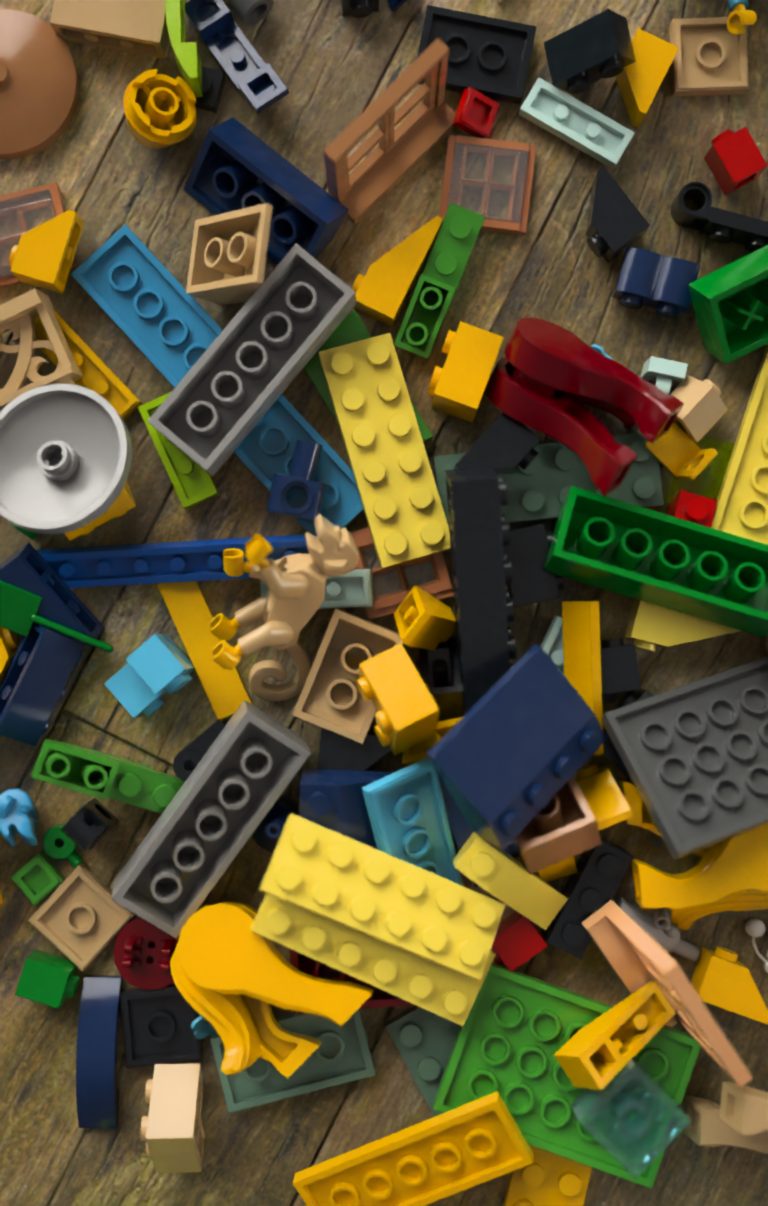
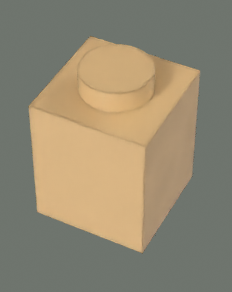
M687 375L670 394L684 403L674 422L693 441L698 443L728 410L720 398L721 390L708 379L701 381Z

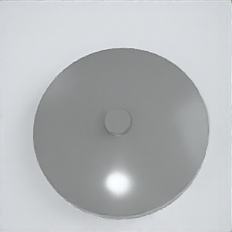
M49 384L21 394L0 411V514L4 518L30 532L59 534L73 531L91 523L106 512L115 502L129 476L132 462V444L125 422L104 397L93 390L79 385Z

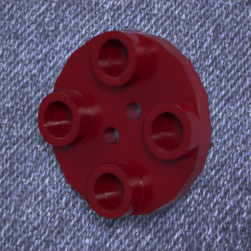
M139 916L131 919L118 934L113 949L115 965L121 976L131 985L145 990L162 989L173 983L170 960L179 941L180 934L177 938H174ZM153 941L155 943V947H151L149 945V942ZM149 956L153 957V962L148 961Z

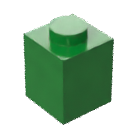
M36 949L26 958L15 995L59 1009L68 998L73 999L80 982V976L75 975L77 966L69 959Z

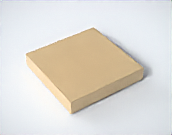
M728 17L672 19L670 23V43L679 47L671 63L672 97L746 94L749 90L746 25H744L746 29L745 34L734 35L727 29Z
M81 863L31 916L28 922L83 972L135 914L111 900L112 891Z

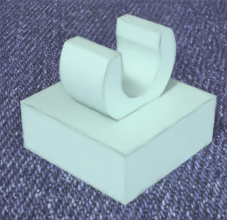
M651 356L643 365L641 378L651 380L652 385L669 395L671 385L677 386L685 379L688 364Z

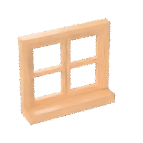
M612 899L581 922L630 995L650 981H655L676 1013L665 1025L673 1027L679 1023L739 1088H742L753 1079L679 965Z

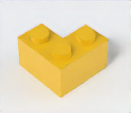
M461 321L456 332L449 330L442 348V352L448 354L444 367H435L428 387L427 395L433 397L431 408L473 423L504 337Z
M402 644L359 664V679L356 680V684L365 701L372 700L377 709V712L374 713L377 725L374 726V731L383 747L389 745L395 756L435 736L439 708Z

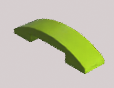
M165 0L168 34L178 68L195 97H202V64L197 42H186L185 0Z

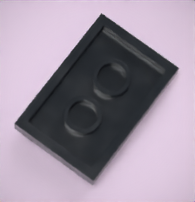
M427 5L417 58L439 38L449 48L446 90L463 93L464 89L471 87L489 98L521 104L536 26ZM425 78L419 84L423 85Z

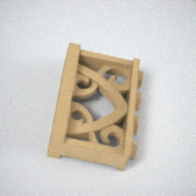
M35 288L0 305V351L8 354H18L14 370L3 389H0V411L12 400L29 390L49 384L75 385V381L84 377L78 368L53 312L54 307L49 296ZM40 317L50 341H36L35 318ZM12 330L13 338L10 341L20 340L19 345H5L2 340L3 334ZM49 349L56 354L58 365L53 373L47 376H42L39 373L40 365L42 363H49V361L45 358L34 356L35 350ZM28 378L33 382L24 386Z

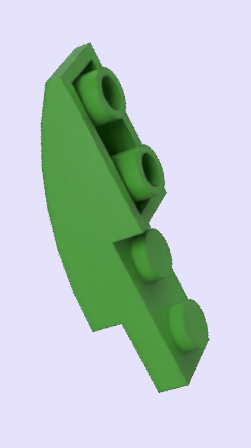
M450 202L424 271L420 275L394 341L395 346L424 358H429L471 258V253L485 221V216Z
M47 739L44 740L31 777L104 800L111 798L160 814L164 812L185 783V781L176 776L151 769L146 764L101 751Z

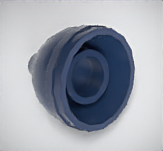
M279 796L251 835L259 847L268 852L275 851L288 816L291 813L299 816V805L297 802L288 797Z

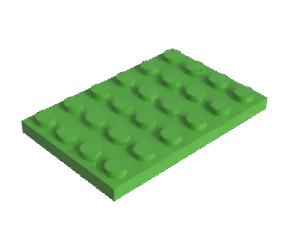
M492 963L464 1026H460L433 1102V1110L445 1113L498 1091L529 1145L652 1189L701 1046L688 1033L664 1025L602 1090L575 1088L554 1054L578 1030L613 1006L515 970L510 971L504 966Z

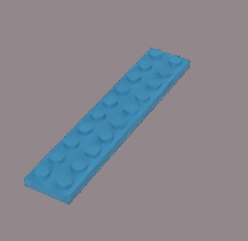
M126 224L71 273L73 278L174 388L223 331L191 295L186 294V289ZM281 394L235 449L234 453L270 491L275 473L289 476L297 440L322 445L315 481L329 486L323 517L333 525H338L340 529L342 527L345 528L364 511L352 469ZM301 489L292 491L288 496V505L292 508L303 507L308 500V494ZM296 519L307 532L317 534L314 522Z

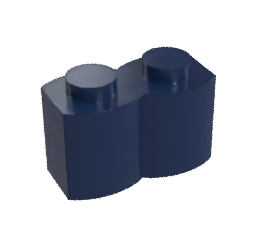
M627 247L623 255L613 298L620 300V305L630 309H641L642 305L656 309V314L666 318H677L678 314L685 315L690 308L692 300L688 284L697 280L700 265L680 258L662 256L648 250Z

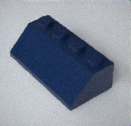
M231 118L209 129L183 189L215 215L265 203L273 205L267 257L277 265L295 244H298L312 257L317 259L332 241L349 209L235 118Z

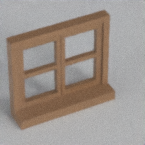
M439 38L323 150L328 192L333 198L349 209L346 217L354 225L455 127L452 124L456 114L444 103L449 48ZM425 78V83L395 111V106ZM424 98V102L394 130V127ZM379 123V128L347 159V153ZM379 143V146L349 174V171Z

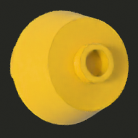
M152 69L141 73L129 83L124 92L123 107L127 126L133 137L147 147L161 149L183 141L192 133L197 120L196 97L190 86L181 77L177 76L176 79H173L164 74H156L158 69Z

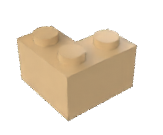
M200 1063L155 1064L153 1079H148L146 1082L145 1099L146 1103L150 1104L148 1116H143L141 1120V1140L146 1141V1157L152 1158L156 1173L202 1172L205 1140L201 1120L204 1078Z

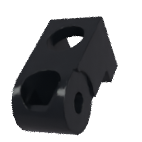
M225 718L218 719L174 758L173 770L182 781L187 780L228 723Z
M94 798L78 810L63 826L61 831L84 852L87 848L90 850L94 848L119 820Z

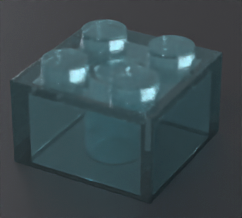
M634 1057L602 1090L586 1089L571 1104L578 1122L635 1179L692 1122L681 1104Z

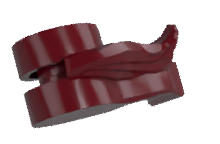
M531 317L521 318L517 322L504 349L506 357L498 361L485 387L486 396L504 414L547 435L576 454L587 467L591 482L604 497L622 484L638 455L626 445L618 444L606 427L584 404L612 414L623 422L624 428L631 429L637 423L642 435L651 443H654L668 433L684 406V403L676 397L665 394L623 365L595 351L568 330L551 322Z

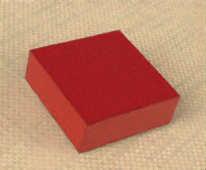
M471 87L463 90L452 125L474 137L489 139L500 104Z

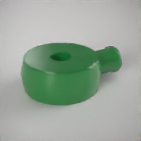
M64 824L52 826L45 833L43 839L45 852L54 859H67L73 868L77 867L83 862V859L76 852L78 846L61 831ZM59 838L64 841V845L58 843Z

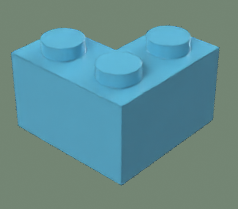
M154 634L125 659L128 663L106 681L104 685L133 718L143 714L148 718L165 704L161 699L164 695L179 692L193 680L190 673L195 668L190 659L168 634Z

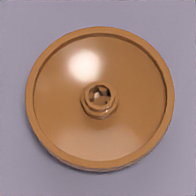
M0 9V159H17L33 155L45 149L56 141L68 127L78 104L80 91L79 75L69 48L62 37L55 33L48 23L27 12L14 9Z

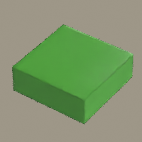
M43 851L38 853L11 876V879L34 906L66 879Z

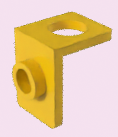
M675 422L666 435L654 443L649 441L645 443V448L677 480H694L718 454L714 448L701 449Z

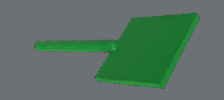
M0 580L1 627L28 637L33 622L106 652H113L114 648L112 645L36 615L42 597Z

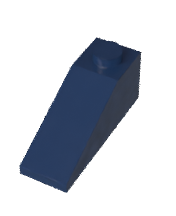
M27 543L0 564L1 581L42 597L36 615L94 639L98 638L104 626L30 543Z

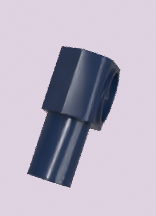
M304 440L296 441L289 476L277 473L273 476L266 508L267 512L314 522L319 514L323 516L329 486L315 481L322 445ZM296 489L304 490L308 494V500L301 508H292L288 505V496Z

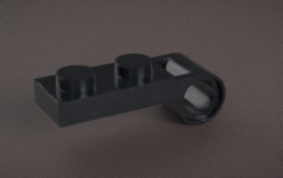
M690 182L684 185L672 202L670 208L671 217L678 225L709 235L712 241L718 243L736 242L745 245V248L751 252L768 245L767 221L711 207L712 194L710 189L703 183ZM683 199L694 200L699 210H689L684 205Z

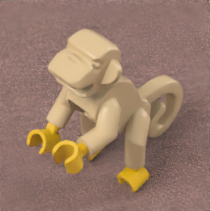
M321 514L314 520L317 537L310 532L305 533L309 554L297 553L277 560H267L266 557L273 549L269 542L260 534H255L245 544L246 557L249 562L244 561V552L240 549L228 548L223 551L224 571L228 576L238 577L246 572L249 577L263 579L269 587V592L267 596L260 597L234 613L235 617L231 620L223 613L217 614L211 620L210 626L212 629L210 632L222 640L212 650V653L215 655L213 661L222 668L231 670L238 664L241 655L249 656L263 647L272 646L278 650L287 649L296 665L295 676L292 680L282 685H271L264 682L263 679L271 676L277 681H283L287 677L286 668L283 664L274 660H263L253 665L248 675L249 687L257 697L264 700L285 701L298 696L302 692L311 665L306 650L298 640L300 631L323 602L328 577L341 576L353 571L359 561V551L353 535L347 528L342 527L340 529L338 525H333ZM260 619L264 620V625L239 638V644L235 647L226 642L234 637L238 627L245 628Z

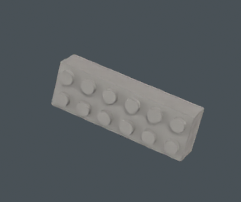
M295 244L147 422L206 472L214 476L357 304L356 292L298 244Z
M244 699L113 881L111 900L177 938L189 917L198 910L311 754L306 740Z

